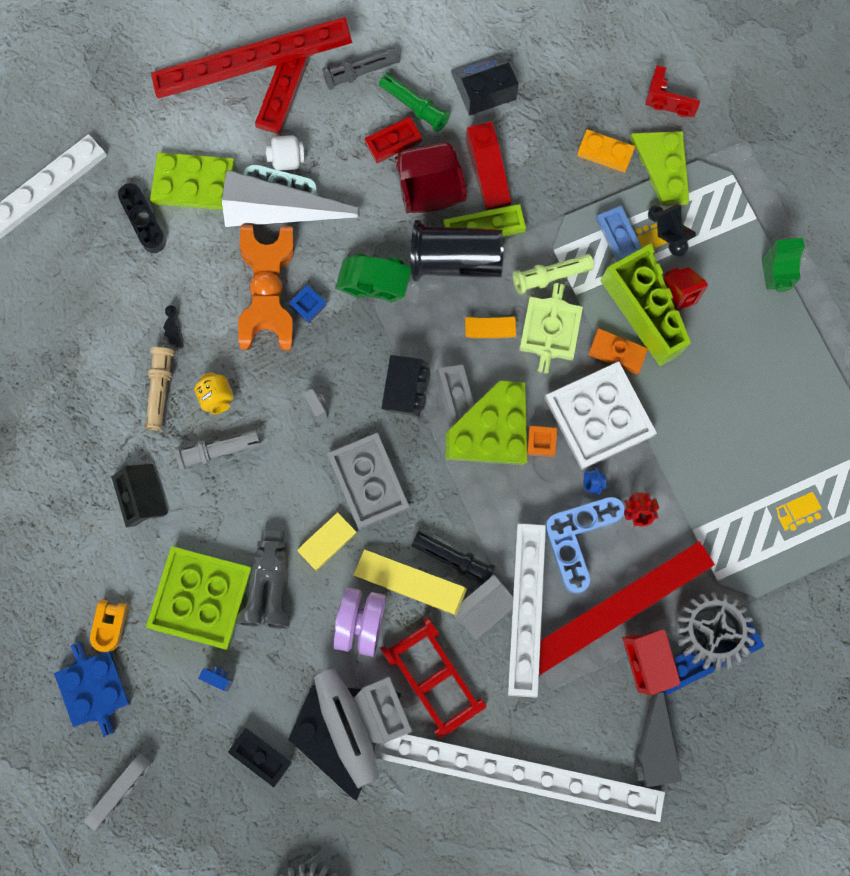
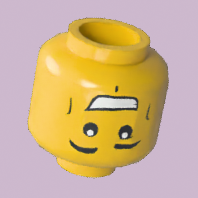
M214 372L206 373L200 377V381L194 387L200 408L213 415L227 411L234 400V394L229 381L224 375L215 374Z

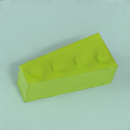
M651 243L607 267L600 281L646 348H648V351L659 367L680 356L691 344L679 311L675 310L672 302V293L670 288H667L662 277L663 271L660 263L657 264L653 255L655 251Z

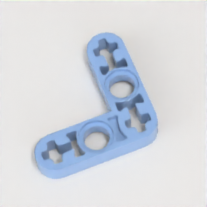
M609 497L554 514L547 520L545 531L563 585L570 593H581L587 589L590 583L589 573L576 535L618 522L625 511L624 505L619 499ZM607 504H610L613 508L617 507L618 511L614 514L613 518L610 514H605L600 517L602 522H598V514L594 507L598 508V512L606 510ZM588 512L592 516L591 525L581 526L577 521L578 513ZM571 515L575 531L571 530V525L563 528L562 534H559L557 530L552 531L551 527L555 524V520H558L559 524H563L569 521L567 516ZM569 546L573 548L575 558L572 561L561 559L559 552L562 547ZM577 562L579 563L580 567H576L575 572L578 577L582 576L584 579L580 583L581 588H577L575 584L571 585L569 583V580L573 578L571 569L565 572L564 567H571Z

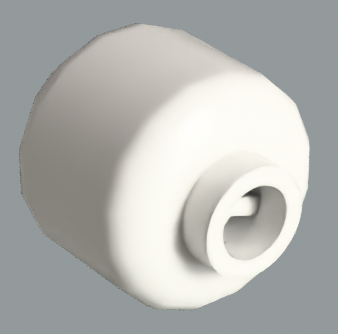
M293 135L273 137L271 146H266L267 162H272L275 170H296L299 168L300 163H304L303 143L298 142L297 137Z

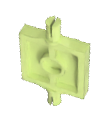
M559 283L553 284L551 298L539 299L530 297L519 350L535 353L540 356L537 370L540 373L543 371L544 363V373H549L551 358L573 360L583 307L571 305L562 300L565 286L560 284L557 294Z

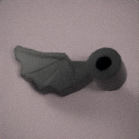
M170 305L165 309L168 319L163 326L165 330L164 336L168 338L170 344H175L182 349L183 345L180 339L179 327L175 324L179 311L176 307Z

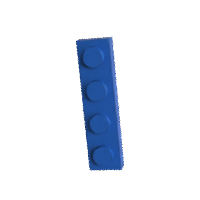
M752 623L747 625V627L754 628ZM757 631L754 635L748 636L755 641L753 646H746L750 654L765 647ZM731 641L729 643L720 642L715 649V653H727L733 650L736 643ZM692 652L688 656L682 654L674 658L680 684L662 691L664 696L715 672L713 662H711L708 669H703L704 660L700 659L697 664L692 663V659L695 657Z

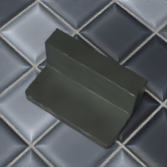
M153 464L125 466L111 476L126 528L135 527L146 519L167 515L168 512Z

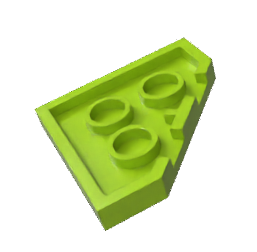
M499 381L490 388L480 400L445 432V460L526 464L525 383Z

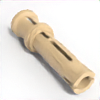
M152 347L150 349L152 354L151 369L147 373L151 381L144 428L160 431L162 430L167 381H170L172 378V373L170 372L171 357L174 356L175 351L164 347Z

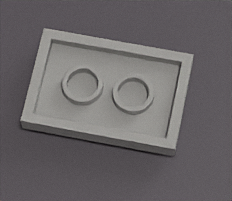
M378 433L327 453L358 530L410 509Z

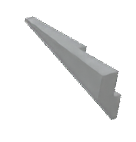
M226 171L222 195L225 227L354 218L360 216L358 206H351L337 202L334 199L323 198L313 193L278 183L267 182L257 177L239 174L236 171Z

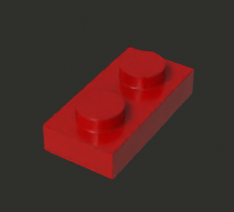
M409 116L364 138L377 164L421 143L422 136Z

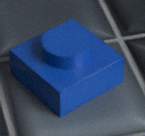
M306 285L289 302V306L309 324L327 306V303Z
M213 666L211 670L203 668L198 679L223 691H229L233 683L232 680L227 678L229 673L216 666Z

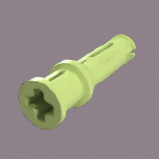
M586 254L545 267L538 264L533 269L527 271H514L513 283L516 291L519 294H524L528 289L535 287L545 288L549 282L592 271L594 262L591 255Z

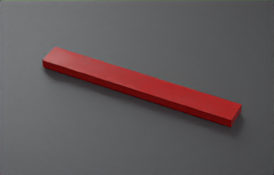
M342 17L151 72L155 95L160 99L352 44L347 19Z
M698 541L540 640L539 676L713 567L715 563L701 542Z

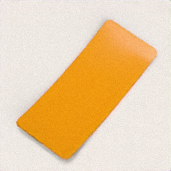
M465 317V336L468 338L516 337L515 317Z

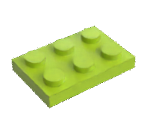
M157 152L150 201L154 205L223 210L222 195L226 171L235 170L234 158Z

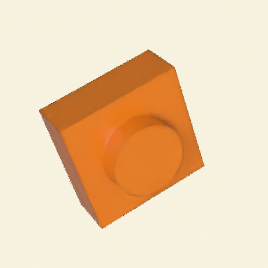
M529 426L527 455L555 457L557 428Z

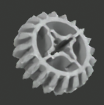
M715 592L710 594L709 600L704 594L698 597L699 602L691 599L689 601L690 608L684 606L681 610L685 617L677 618V623L684 626L676 629L677 635L684 636V638L678 641V645L683 646L687 644L688 646L683 654L688 656L692 652L695 655L692 659L693 664H697L700 659L704 660L703 669H708L711 662H713L715 671L721 670L722 663L727 670L733 667L732 661L737 665L742 663L741 655L747 657L750 654L746 646H753L755 643L748 636L756 633L754 628L747 627V625L753 622V618L743 617L747 608L742 607L738 610L736 608L739 602L738 599L728 603V595L723 594L720 600H718ZM703 611H716L710 621L702 619L700 622L694 620L696 615ZM726 615L733 621L737 633H735L736 630L726 624ZM717 623V632L720 634L713 641L714 632L711 628ZM693 629L705 639V649L697 642ZM731 641L736 643L733 650L727 653H715V649L720 642L729 643Z

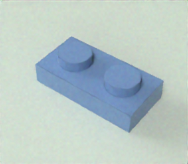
M622 206L597 215L596 221L616 262L642 248Z

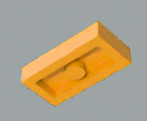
M587 129L577 156L625 173L635 146Z

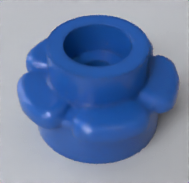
M593 468L592 471L584 473L583 484L585 491L599 495L605 489L606 476L604 473H600L599 468Z

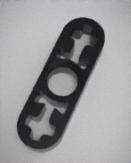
M128 183L123 185L118 191V198L141 244L147 252L158 253L162 251L166 245V239L143 193L136 184ZM129 193L134 195L138 205L133 207L128 199ZM139 213H147L149 215L147 222L143 224L136 223L135 218ZM151 230L157 241L155 244L150 242L146 231Z

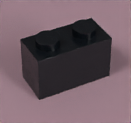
M390 355L381 409L392 413L420 416L421 410H424L426 405L424 389L425 383H428L430 380L431 370L428 367L429 363L418 358Z

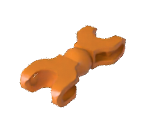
M241 225L239 243L241 258L252 268L253 277L249 285L252 304L238 318L240 350H250L254 335L260 330L267 329L273 331L278 336L279 348L281 350L290 351L292 349L293 321L290 314L281 307L279 297L283 291L280 271L293 258V227L281 226L278 240L273 244L264 245L255 239L252 225Z

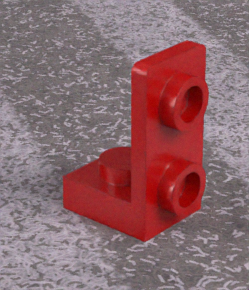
M656 65L645 105L651 106L655 110L674 112L682 117H695L700 100L666 92L668 79L664 78L666 67Z

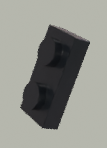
M248 728L243 730L228 751L230 755L273 788L292 764L290 760Z

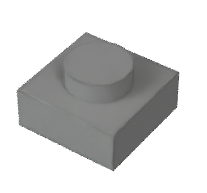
M313 389L303 393L305 401L317 422L320 423L327 419L325 410L329 407L322 394L316 396Z

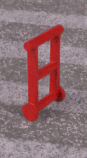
M426 616L422 619L424 625L389 649L385 645L380 647L392 667L396 664L399 666L438 726L433 731L440 740L487 708L481 698L475 700L435 638L439 636V633ZM427 637L445 666L417 685L399 655ZM452 675L471 705L442 723L424 694Z

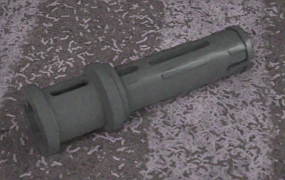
M392 47L386 51L353 62L344 60L340 65L331 68L323 67L322 72L328 89L332 90L334 86L347 81L353 83L358 76L396 63L398 64L400 63L397 49Z

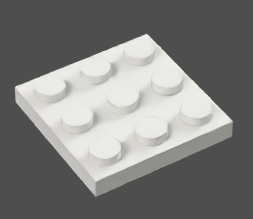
M620 362L614 363L545 395V400L581 470L650 439L657 434Z

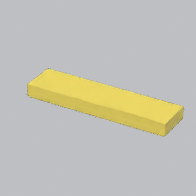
M367 550L363 551L354 572V576L455 616L467 590L463 586Z

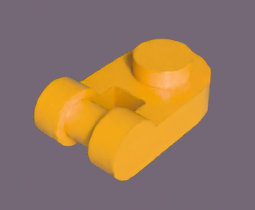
M99 600L90 634L91 645L96 650L111 652L119 646L125 620L129 612V604L119 603L115 605L110 604L108 600ZM107 615L115 616L113 624L105 623Z

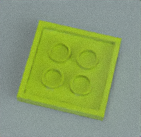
M171 546L145 628L229 651L237 624V616L241 611L250 581L252 567Z

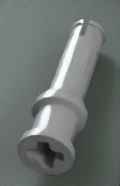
M254 429L246 433L207 443L200 440L192 446L184 448L177 446L175 447V454L179 468L182 471L190 465L198 463L208 464L212 458L259 447L260 442L257 431Z

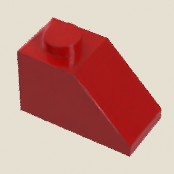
M690 267L681 270L679 268L671 269L664 274L663 278L666 287L670 288L672 293V302L676 311L697 304L708 287L706 280Z

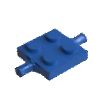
M77 642V645L73 644L70 646L76 662L70 667L54 673L72 726L76 728L88 722L98 721L103 737H106L109 734L115 733L109 716L116 710L130 705L111 652L87 657L82 642Z

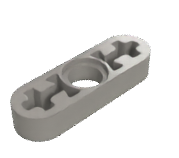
M138 755L89 813L84 823L97 832L144 777L153 763L144 755Z

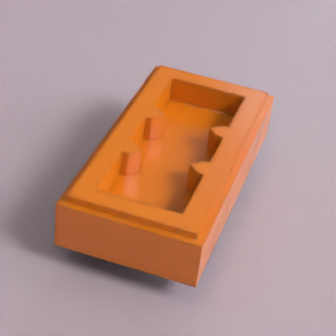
M598 328L587 355L611 365L620 362L624 370L638 375L648 348Z

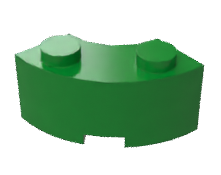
M355 253L353 257L343 259L335 289L357 298L373 297L393 303L405 297L411 267L403 265L404 262L398 258L390 257L386 260Z

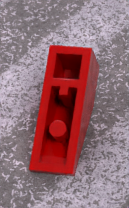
M492 121L467 127L466 145L486 211L511 205L499 143Z

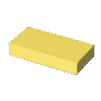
M337 512L297 551L317 572L357 532Z

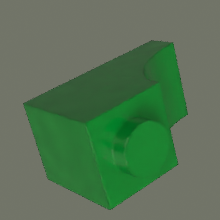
M803 238L776 240L762 259L767 290L776 289L777 292H785L791 290L800 280V261L805 249Z

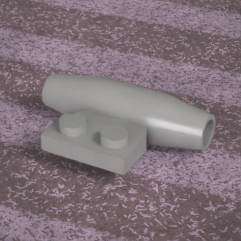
M335 668L316 675L314 681L321 713L338 756L357 788H361L380 779L372 743L386 744L412 732L390 677L362 688L353 698Z

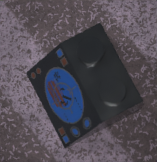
M499 54L451 70L469 116L514 101L517 98L519 85L510 63Z

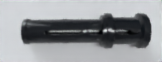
M418 531L411 547L421 550L431 557L457 569V573L460 576L464 577L466 575L480 583V586L490 579L495 568L493 564L487 565L475 559L474 554L467 553L465 555L421 531Z

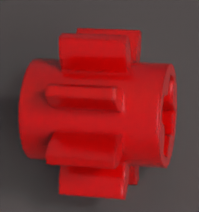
M648 492L634 493L630 496L629 500L624 501L626 507L624 509L625 519H632L634 526H648L654 519H658L657 510L659 505L657 499H651Z

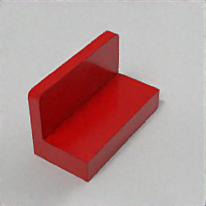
M659 629L643 636L630 634L622 637L639 693L651 696L680 684L665 630Z

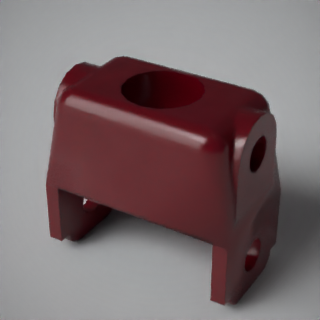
M441 142L403 150L395 157V165L406 214L442 210L466 201V185L454 145L448 142Z

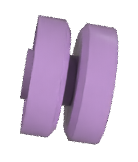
M346 587L335 623L334 649L349 652L353 648L356 635H358L357 649L359 654L374 657L383 621L386 595L371 592L363 609V594L361 590Z

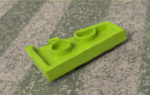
M683 131L631 133L630 141L636 147L639 153V160L642 166H645L650 176L649 181L661 206L688 205L689 191Z

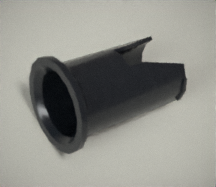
M415 220L411 239V273L413 281L418 282L423 275L501 277L504 247L501 246L502 230L425 227L421 220Z

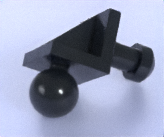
M676 204L664 211L658 205L652 206L648 211V218L657 222L658 237L669 243V251L672 255L677 257L683 256L689 248L687 241L696 237V232L682 224L681 205Z

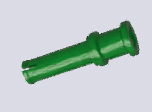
M390 73L384 74L387 79L381 78L379 82L380 88H383L415 112L416 118L425 120L433 126L432 129L435 132H439L444 128L450 117V113L447 110L442 111L430 98L423 99Z

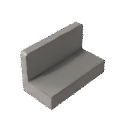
M493 575L462 601L455 618L477 640L513 610V596L501 581Z

